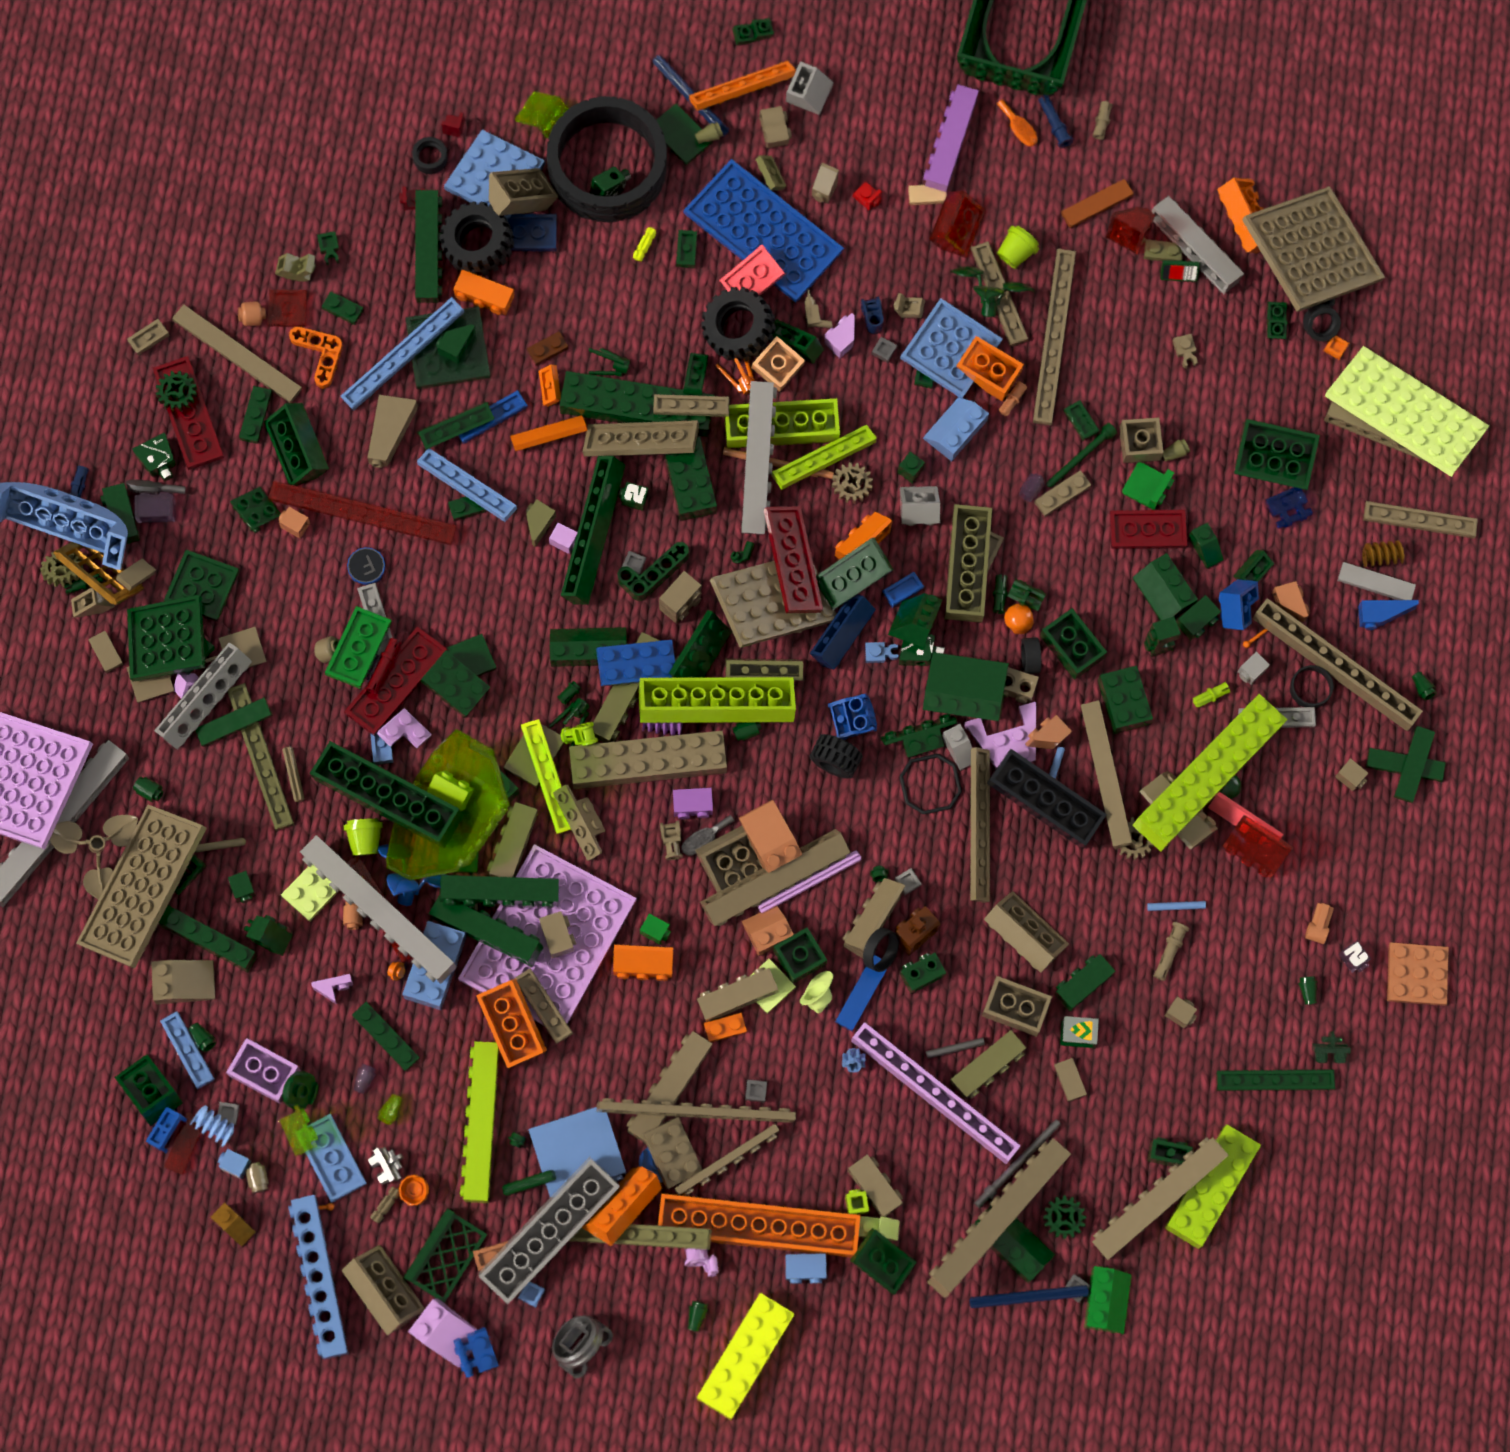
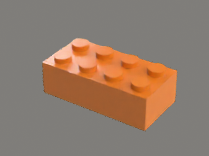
M516 978L476 995L507 1068L547 1051Z

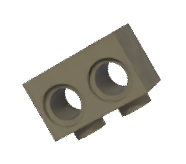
M1008 667L1006 680L1011 682V686H1005L1004 698L1009 696L1016 698L1017 702L1030 703L1039 677ZM1027 686L1030 691L1023 692L1020 687Z

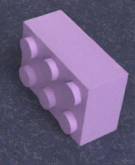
M246 1038L226 1073L229 1077L281 1104L283 1101V1087L286 1080L293 1073L300 1071V1068Z

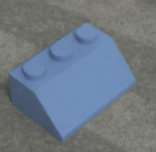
M958 397L923 439L950 461H953L987 422L989 413L975 402Z

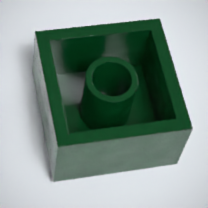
M808 927L780 942L773 948V952L793 984L827 964L825 955Z

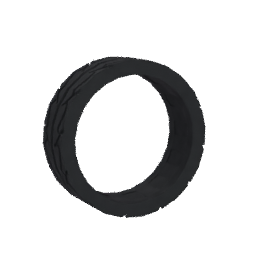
M601 96L573 105L563 113L564 116H561L552 127L547 143L548 174L551 186L559 196L558 199L570 211L592 221L617 222L642 213L658 197L666 177L667 146L663 131L657 120L643 107L623 98ZM614 123L629 127L639 133L648 142L655 158L653 168L647 178L639 186L627 193L608 197L592 195L574 186L565 176L559 161L567 142L586 127L595 124Z

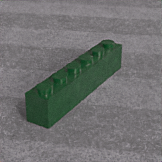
M416 190V303H439V297H442V286H439V279H442V268H439V261H442V250H439V243H441L440 235L442 234V232H439V225H442V214H439V207H442L443 202L438 190Z
M441 875L439 902H444V905L448 906L456 905V903H464V906H475V903H481L486 907L503 904V907L522 905L524 908H533L534 905H542V908H554L559 901V879Z
M440 895L438 896L429 912V915L435 921L452 929L465 932L466 936L533 968L544 948L539 942L540 939L532 934L527 936L523 934V930L516 926H513V928L506 926L507 923L499 918L494 920L490 918V914L483 910H480V912L473 910V906H464V903H456V905L452 906L444 905V902H439Z
M167 905L158 923L159 926L247 973L258 957L255 951Z

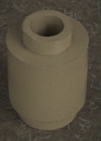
M259 1162L248 1165L245 1173L249 1189H252V1193L268 1190L267 1185L269 1182L265 1166L260 1165Z

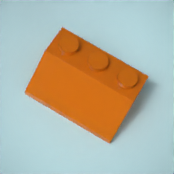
M874 512L871 516L868 514L861 521L862 525L859 528H853L848 534L849 537L845 541L841 540L836 545L835 557L839 560L871 538H875L879 544L890 533L892 520L877 512Z
M614 945L613 975L617 976V978L629 979V976H635L639 980H648V977H655L658 981H668V978H672L673 948Z

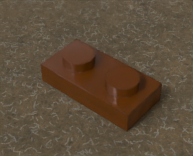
M557 332L528 347L527 352L535 366L568 350V345L561 333Z

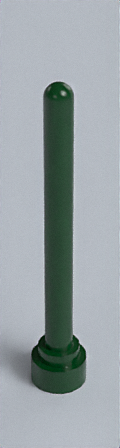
M1106 423L1102 427L1099 436L1046 482L1047 487H1053L1105 439H1112L1117 435V430L1114 426Z

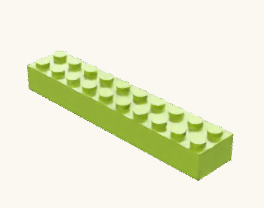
M1258 694L1138 817L1132 826L1161 852L1272 738L1288 719Z

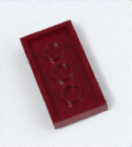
M1110 511L1111 549L1186 548V511Z

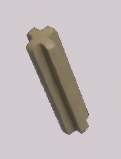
M291 746L285 747L282 751L295 802H301L305 798L294 751Z

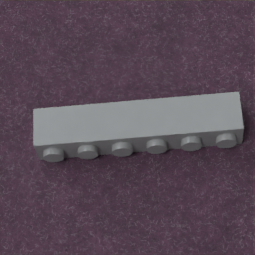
M1168 196L1153 207L1148 217L1172 242L1182 249V252L1192 262H1200L1199 269L1223 294L1239 283L1244 275L1240 267L1235 265L1228 255L1204 233L1203 229L1196 225L1191 217L1178 206L1177 202Z

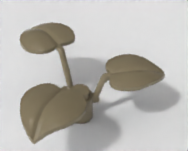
M132 815L111 817L103 826V832L108 837L95 835L86 841H79L82 837L79 825L71 821L60 822L56 824L49 841L57 851L64 854L74 853L77 849V844H88L90 851L96 853L97 870L92 869L85 874L83 885L91 896L99 900L113 873L111 868L101 869L100 852L104 850L105 841L111 839L115 846L125 847L137 826L138 818Z

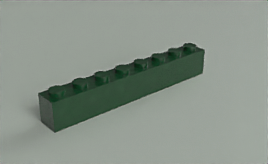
M598 456L561 592V596L572 604L589 605L626 466L614 456Z

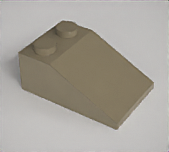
M165 960L151 962L153 1001L156 1005L216 999L213 960Z

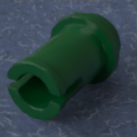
M574 681L572 683L569 682V686L557 696L564 705L576 694L580 693L581 688Z

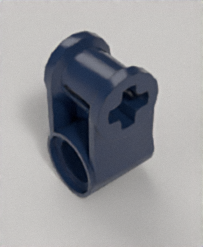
M877 296L876 299L871 300L861 299V310L867 331L871 334L880 333L883 328L880 297ZM877 321L879 324L874 325L871 322Z

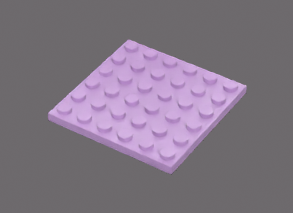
M0 712V835L45 850L93 743Z

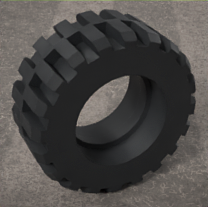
M475 201L470 202V205L467 206L466 204L460 205V209H454L451 212L452 215L446 217L444 220L446 225L441 227L440 242L442 243L441 247L445 255L458 271L464 270L478 276L482 273L485 276L489 275V271L493 270L495 272L499 270L498 266H503L507 262L506 257L509 258L512 254L510 248L514 247V235L504 215L498 216L493 210L492 205L488 206L486 202L477 204ZM478 227H486L493 231L491 240L482 249L476 251L462 249L463 239L471 230Z
M731 287V291L722 290L721 295L712 297V303H707V312L704 311L702 314V318L705 321L701 322V328L704 330L703 336L707 343L719 356H723L724 359L729 361L738 358L739 362H741V359L749 361L751 356H760L759 352L767 348L768 341L772 342L774 337L771 333H774L776 326L773 324L775 316L772 314L770 306L757 292L749 291L745 287H741L740 290L737 287ZM741 310L750 311L753 314V325L747 334L736 339L725 337L723 331L724 324L730 315Z

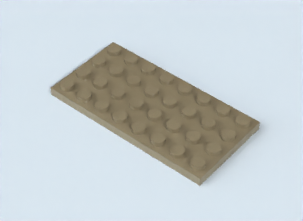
M148 804L76 944L135 969L207 828Z

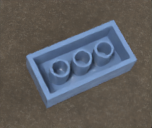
M428 921L423 934L457 966L466 940L465 932ZM413 964L402 994L404 999L442 1010L455 970L440 984L437 980L432 982L425 975L427 971L423 967L418 969Z

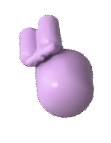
M685 1249L687 1258L685 1267L703 1266L708 1277L716 1276L719 1269L718 1260L714 1254L708 1257L707 1250Z

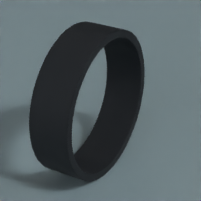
M1304 666L1295 673L1290 682L1291 696L1302 707H1321L1329 700L1333 693V680L1330 674L1319 666ZM1311 670L1322 674L1329 684L1328 697L1324 701L1315 704L1301 700L1294 689V680L1299 673Z
M879 928L873 932L863 952L865 966L876 972H883L888 969L898 953V935L886 928ZM888 935L889 943L886 953L874 965L875 950L879 942Z

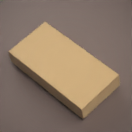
M925 185L908 186L910 205L946 203V192Z

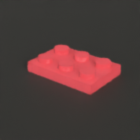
M761 245L720 279V282L727 291H731V287H737L739 290L741 287H745L749 291L757 292L760 296L781 279L785 272L764 245Z

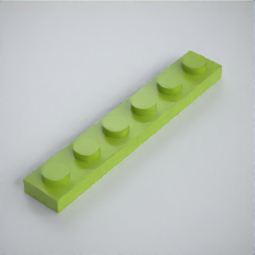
M865 425L773 471L772 477L782 490L876 443L877 438L870 428Z

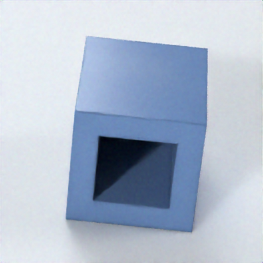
M227 1149L226 1153L222 1152L220 1155L218 1167L227 1173L243 1179L245 1170L248 1169L251 1161Z

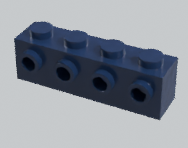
M857 594L843 604L810 654L823 667L835 670L876 609L864 596Z

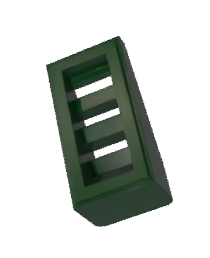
M193 854L190 861L196 864L197 867L195 869L190 863L188 864L187 868L192 873L190 875L188 872H184L183 876L187 878L186 881L181 878V887L177 886L174 891L178 895L207 866L195 854Z

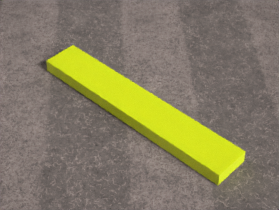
M538 719L521 724V729L556 834L570 831L571 828L553 795V792L561 788L562 785L541 722Z

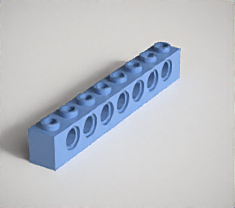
M315 1195L291 1200L292 1206H288L290 1217L295 1219L296 1225L292 1227L294 1236L299 1239L300 1245H296L298 1256L303 1258L304 1264L300 1265L302 1276L307 1278L308 1284L304 1286L306 1295L311 1298L312 1304H308L310 1315L315 1317L316 1323L312 1325L314 1335L319 1337L320 1343L316 1344L318 1355H322L325 1360L347 1355L348 1349L317 1198ZM303 1214H310V1221L306 1224L301 1223V1216ZM308 1233L315 1235V1239L311 1243L304 1241ZM311 1253H318L319 1255L315 1263H310L308 1260ZM317 1272L322 1273V1280L318 1283L313 1282V1275ZM325 1292L327 1294L324 1302H317L316 1297L318 1293ZM323 1312H330L331 1318L328 1322L321 1321L320 1317ZM329 1331L334 1332V1340L326 1342L325 1334Z

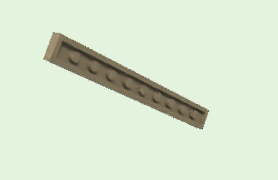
M1057 249L1033 417V423L1050 426L1052 424L1076 251Z
M608 1098L599 1101L596 1112L785 1123H792L796 1120V1112H790L788 1108H779L778 1111H771L769 1107L751 1110L750 1106H740L739 1109H732L731 1105H720V1108H712L711 1104H701L700 1107H693L692 1103H681V1106H674L673 1102H661V1105L653 1104V1101H642L641 1104L634 1103V1100H622V1103Z

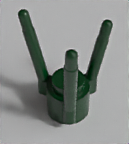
M589 348V352L614 361L613 369H616V371H589V375H616L621 377L622 373L627 374L630 364L629 359L603 348H600V351Z
M577 698L574 703L572 702L564 712L549 724V728H552L569 712L570 714L563 721V724H567L573 716L576 718L582 717L579 724H583L589 715L587 710L590 706L584 700ZM575 741L570 746H575Z

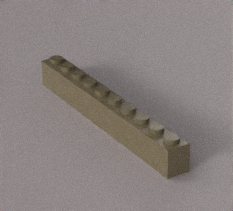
M1268 598L1255 613L1254 621L1316 666L1325 669L1331 677L1404 730L1408 731L1423 712Z
M1054 1138L1049 1143L1045 1141L1038 1149L1041 1153L1037 1157L1033 1154L1026 1163L1028 1165L1026 1170L1022 1168L1014 1176L1017 1180L1013 1184L1009 1182L1002 1190L1005 1194L1001 1198L997 1196L991 1202V1210L989 1212L986 1209L978 1217L980 1222L977 1225L973 1223L966 1231L968 1236L965 1239L961 1237L955 1243V1251L953 1253L948 1251L941 1259L944 1262L941 1267L936 1265L929 1273L931 1278L927 1283L944 1298L952 1292L1071 1155Z

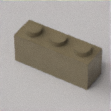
M867 1154L850 1166L847 1171L862 1192L866 1191L867 1199L880 1217H886L902 1205L903 1202L901 1200L903 1197L897 1189L893 1190L889 1185L891 1183L889 1177L885 1173L881 1174L876 1159L873 1156L870 1158Z

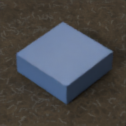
M529 1282L522 1289L518 1299L536 1308L545 1289Z

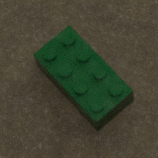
M699 436L696 440L694 453L664 454L680 521L717 513L716 500Z

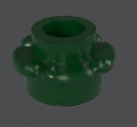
M875 866L870 871V876L874 882H882L884 878L888 879L887 874L889 871L884 866Z
M514 1132L508 1137L511 1140L509 1144L521 1148L522 1145L526 1146L527 1138Z

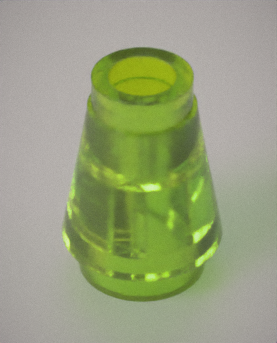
M391 1094L378 1111V1120L387 1125H392L396 1121L402 1098Z

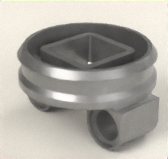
M590 1316L574 1317L567 1321L557 1332L552 1346L553 1356L560 1362L558 1365L574 1378H581L587 1371L586 1362L595 1355L600 1346H607L612 1341L613 1334L605 1325ZM583 1332L584 1334H586L577 1344V1346L571 1351L569 1348L581 1335V1333Z

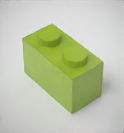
M448 771L436 773L427 789V792L450 803L461 811L466 808L474 791L468 782L455 779L453 774Z

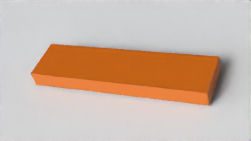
M581 415L511 435L510 437L515 451L585 432L587 427Z

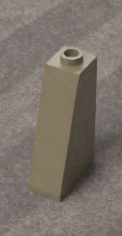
M379 395L368 452V462L373 467H388L417 411L416 400Z

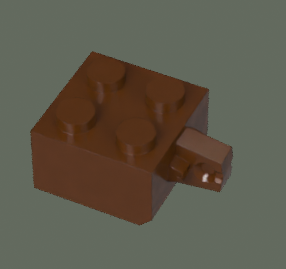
M926 906L922 909L917 908L907 922L903 920L896 927L895 933L899 937V945L910 956L938 932L941 924Z

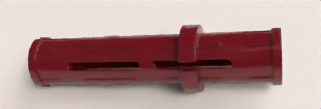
M390 638L384 652H381V658L365 687L367 691L370 689L369 692L377 693L390 664L395 661L394 656L401 645V642H397V639Z

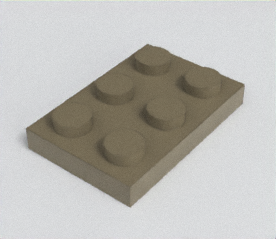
M675 1117L642 1134L666 1189L702 1171L679 1117Z

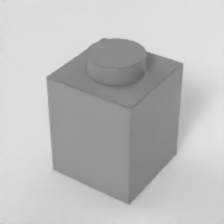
M1255 652L1239 668V677L1244 682L1252 685L1268 669L1270 664Z

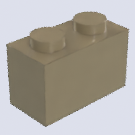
M562 911L539 918L551 958L574 952L573 946L576 945L573 934L569 935L567 927H570L567 915L563 916Z

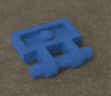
M485 1327L466 1334L468 1339L466 1343H462L461 1338L453 1341L455 1345L454 1351L461 1361V1370L464 1371L467 1378L474 1375L472 1368L475 1366L478 1367L480 1373L499 1366ZM472 1350L474 1358L468 1360L466 1352Z

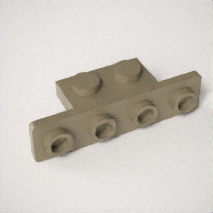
M564 785L553 792L587 861L602 854L595 836L605 832V829L589 798L586 797L576 801L569 785Z

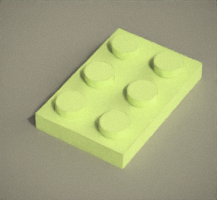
M313 865L311 867L308 866L281 894L309 922L337 894L329 886L331 882L327 878L323 880L315 873L317 869Z

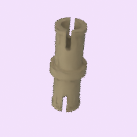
M1101 102L1099 114L1095 119L1096 127L1093 137H1096V139L1103 140L1105 137L1106 127L1110 122L1109 116L1112 108V103Z

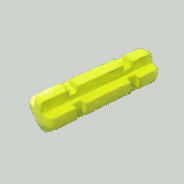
M648 227L645 231V235H643L637 247L638 249L633 254L635 260L639 262L643 260L644 254L648 251L652 239L656 235L655 229Z

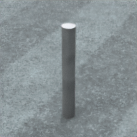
M982 1037L926 1051V1055L929 1059L983 1046L985 1043Z

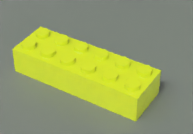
M760 1293L697 1396V1399L732 1420L794 1317V1313Z

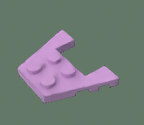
M1036 702L1018 707L1023 726L992 735H986L980 718L964 722L965 728L972 734L976 743L982 749L990 750V761L995 768L998 767L1010 749L1031 763L1035 762L1036 748L1027 747L1025 743L1030 739L1028 735L1036 728Z

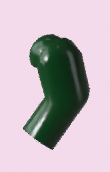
M747 541L743 551L732 552L730 557L733 563L740 564L748 561L751 558L755 544Z

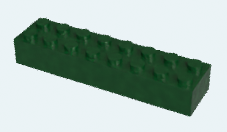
M566 371L560 401V414L582 415L584 418L615 423L698 420L699 429L697 436L708 437L711 416L653 414L654 394L699 395L684 394L681 389ZM702 393V396H714L712 394Z
M329 741L310 772L315 781L442 848L446 847L464 817L459 808Z

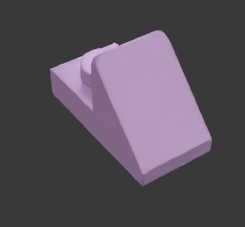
M347 974L311 982L315 991L337 1004L334 989L338 991L347 990L349 986L353 985L351 975Z

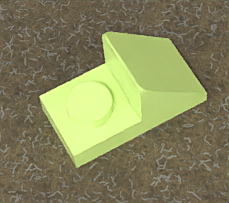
M860 1216L858 1237L866 1238L870 1230L874 1228L888 1240L898 1241L899 1220L886 1217Z

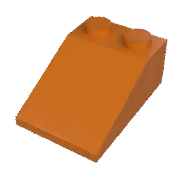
M975 336L956 367L987 393L1003 401L1021 374L1024 364Z

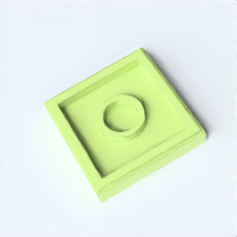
M770 959L759 968L765 967V969H770L779 993L756 1002L767 1014L796 988Z

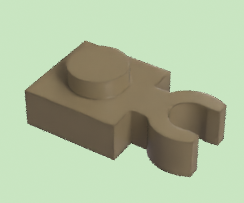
M1188 334L1173 338L1172 341L1177 357L1183 356L1184 358L1182 361L1183 367L1187 368L1188 360L1192 361L1193 365L1196 366L1197 358L1192 355L1196 353L1192 335Z

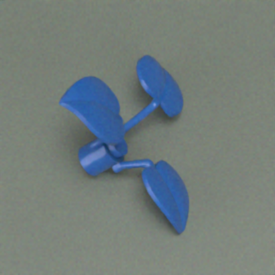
M384 844L378 847V852L384 858L400 860L401 875L389 874L387 876L388 887L393 896L398 895L397 902L401 905H412L414 895L419 894L420 889L426 882L431 886L440 888L441 875H447L439 871L427 872V878H424L418 885L415 880L404 877V859L410 858V852L406 848L396 844Z

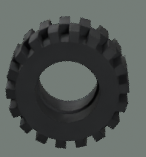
M827 734L819 736L810 754V759L818 767L841 778H852L863 757L861 752L852 744Z

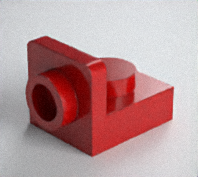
M865 181L853 193V197L867 210H870L873 206L877 207L881 203L882 191L880 189L876 191Z

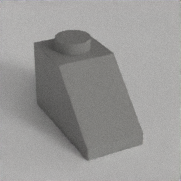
M961 724L943 732L942 740L959 770L961 771L971 766L972 746Z

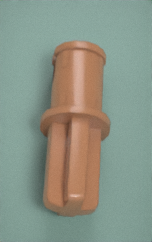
M1018 381L1013 390L1006 395V400L999 408L1000 414L1008 416L1015 404L1019 403L1020 397L1027 389L1024 383Z

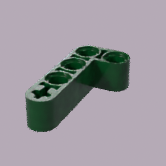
M684 542L675 543L640 576L628 566L620 568L617 574L619 585L634 600L643 601L688 560L689 548ZM668 562L672 566L670 568H664L662 567V564ZM624 574L631 576L629 580H623L621 577ZM650 575H656L658 579L655 581H651L648 579V577ZM637 587L644 589L642 593H636L634 590Z

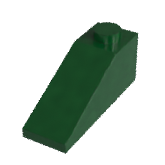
M778 319L773 323L776 326L775 332L771 333L773 337L777 336L805 361L813 364L824 351L816 336Z

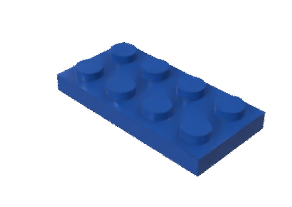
M672 640L596 648L601 686L638 683L640 678H673L669 674L675 664Z

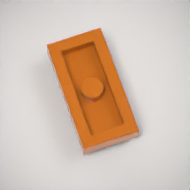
M551 364L539 370L543 406L548 407L561 401L557 366Z
M742 1013L704 1023L709 1042L747 1033Z

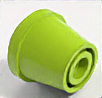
M1011 226L1007 230L1008 234L997 251V255L1010 267L1016 269L1031 255H1035L1039 251V243L1020 226Z
M378 818L349 820L344 825L352 856L378 854L381 828H383V822H379Z

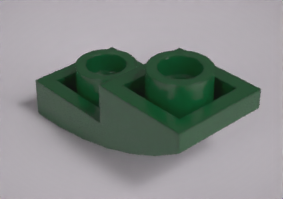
M770 18L752 20L751 24L736 25L732 29L737 45L757 42L774 35Z
M1267 302V338L1286 339V302Z

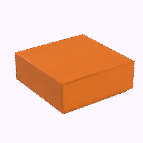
M1335 336L1329 340L1323 351L1340 360L1349 343Z

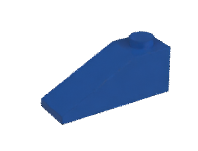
M1362 600L1358 606L1359 627L1366 630H1375L1414 610L1418 606L1419 600Z

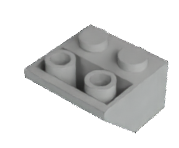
M800 62L787 90L786 102L820 115L833 82L818 68Z

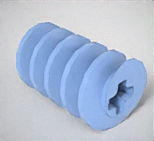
M204 1105L195 1114L190 1125L196 1122V1130L202 1126V1134L210 1131L208 1138L216 1135L215 1142L217 1143L222 1139L221 1146L224 1147L234 1133V1123L227 1125L228 1120L226 1118L220 1121L221 1115L217 1114L214 1116V1110L207 1112L208 1106Z

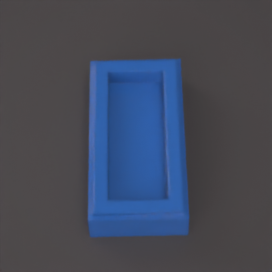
M912 572L884 589L882 593L893 608L923 590L924 585L916 573Z

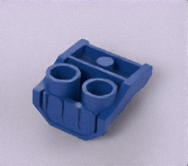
M867 694L844 698L828 704L836 729V737L844 740L859 734L877 731V721L873 705Z

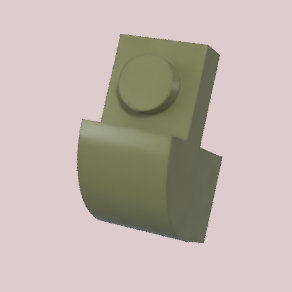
M286 253L279 257L275 274L289 280L309 281L311 273L315 269V256L307 254L299 258Z

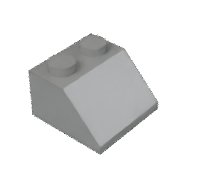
M937 486L900 487L902 524L912 526L915 524L934 525L935 523H940V499Z

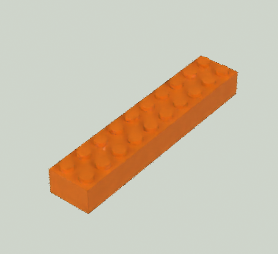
M661 1194L658 1226L711 1229L710 1242L852 1258L858 1246L860 1215Z

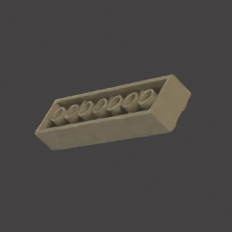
M723 730L585 746H569L573 789L727 773Z

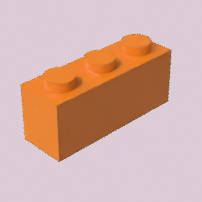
M462 270L454 286V295L460 301H469L476 307L490 309L494 314L506 315L514 298V289Z

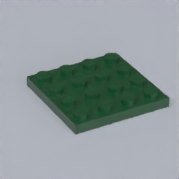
M200 595L127 609L130 680L134 682L205 668L202 597Z

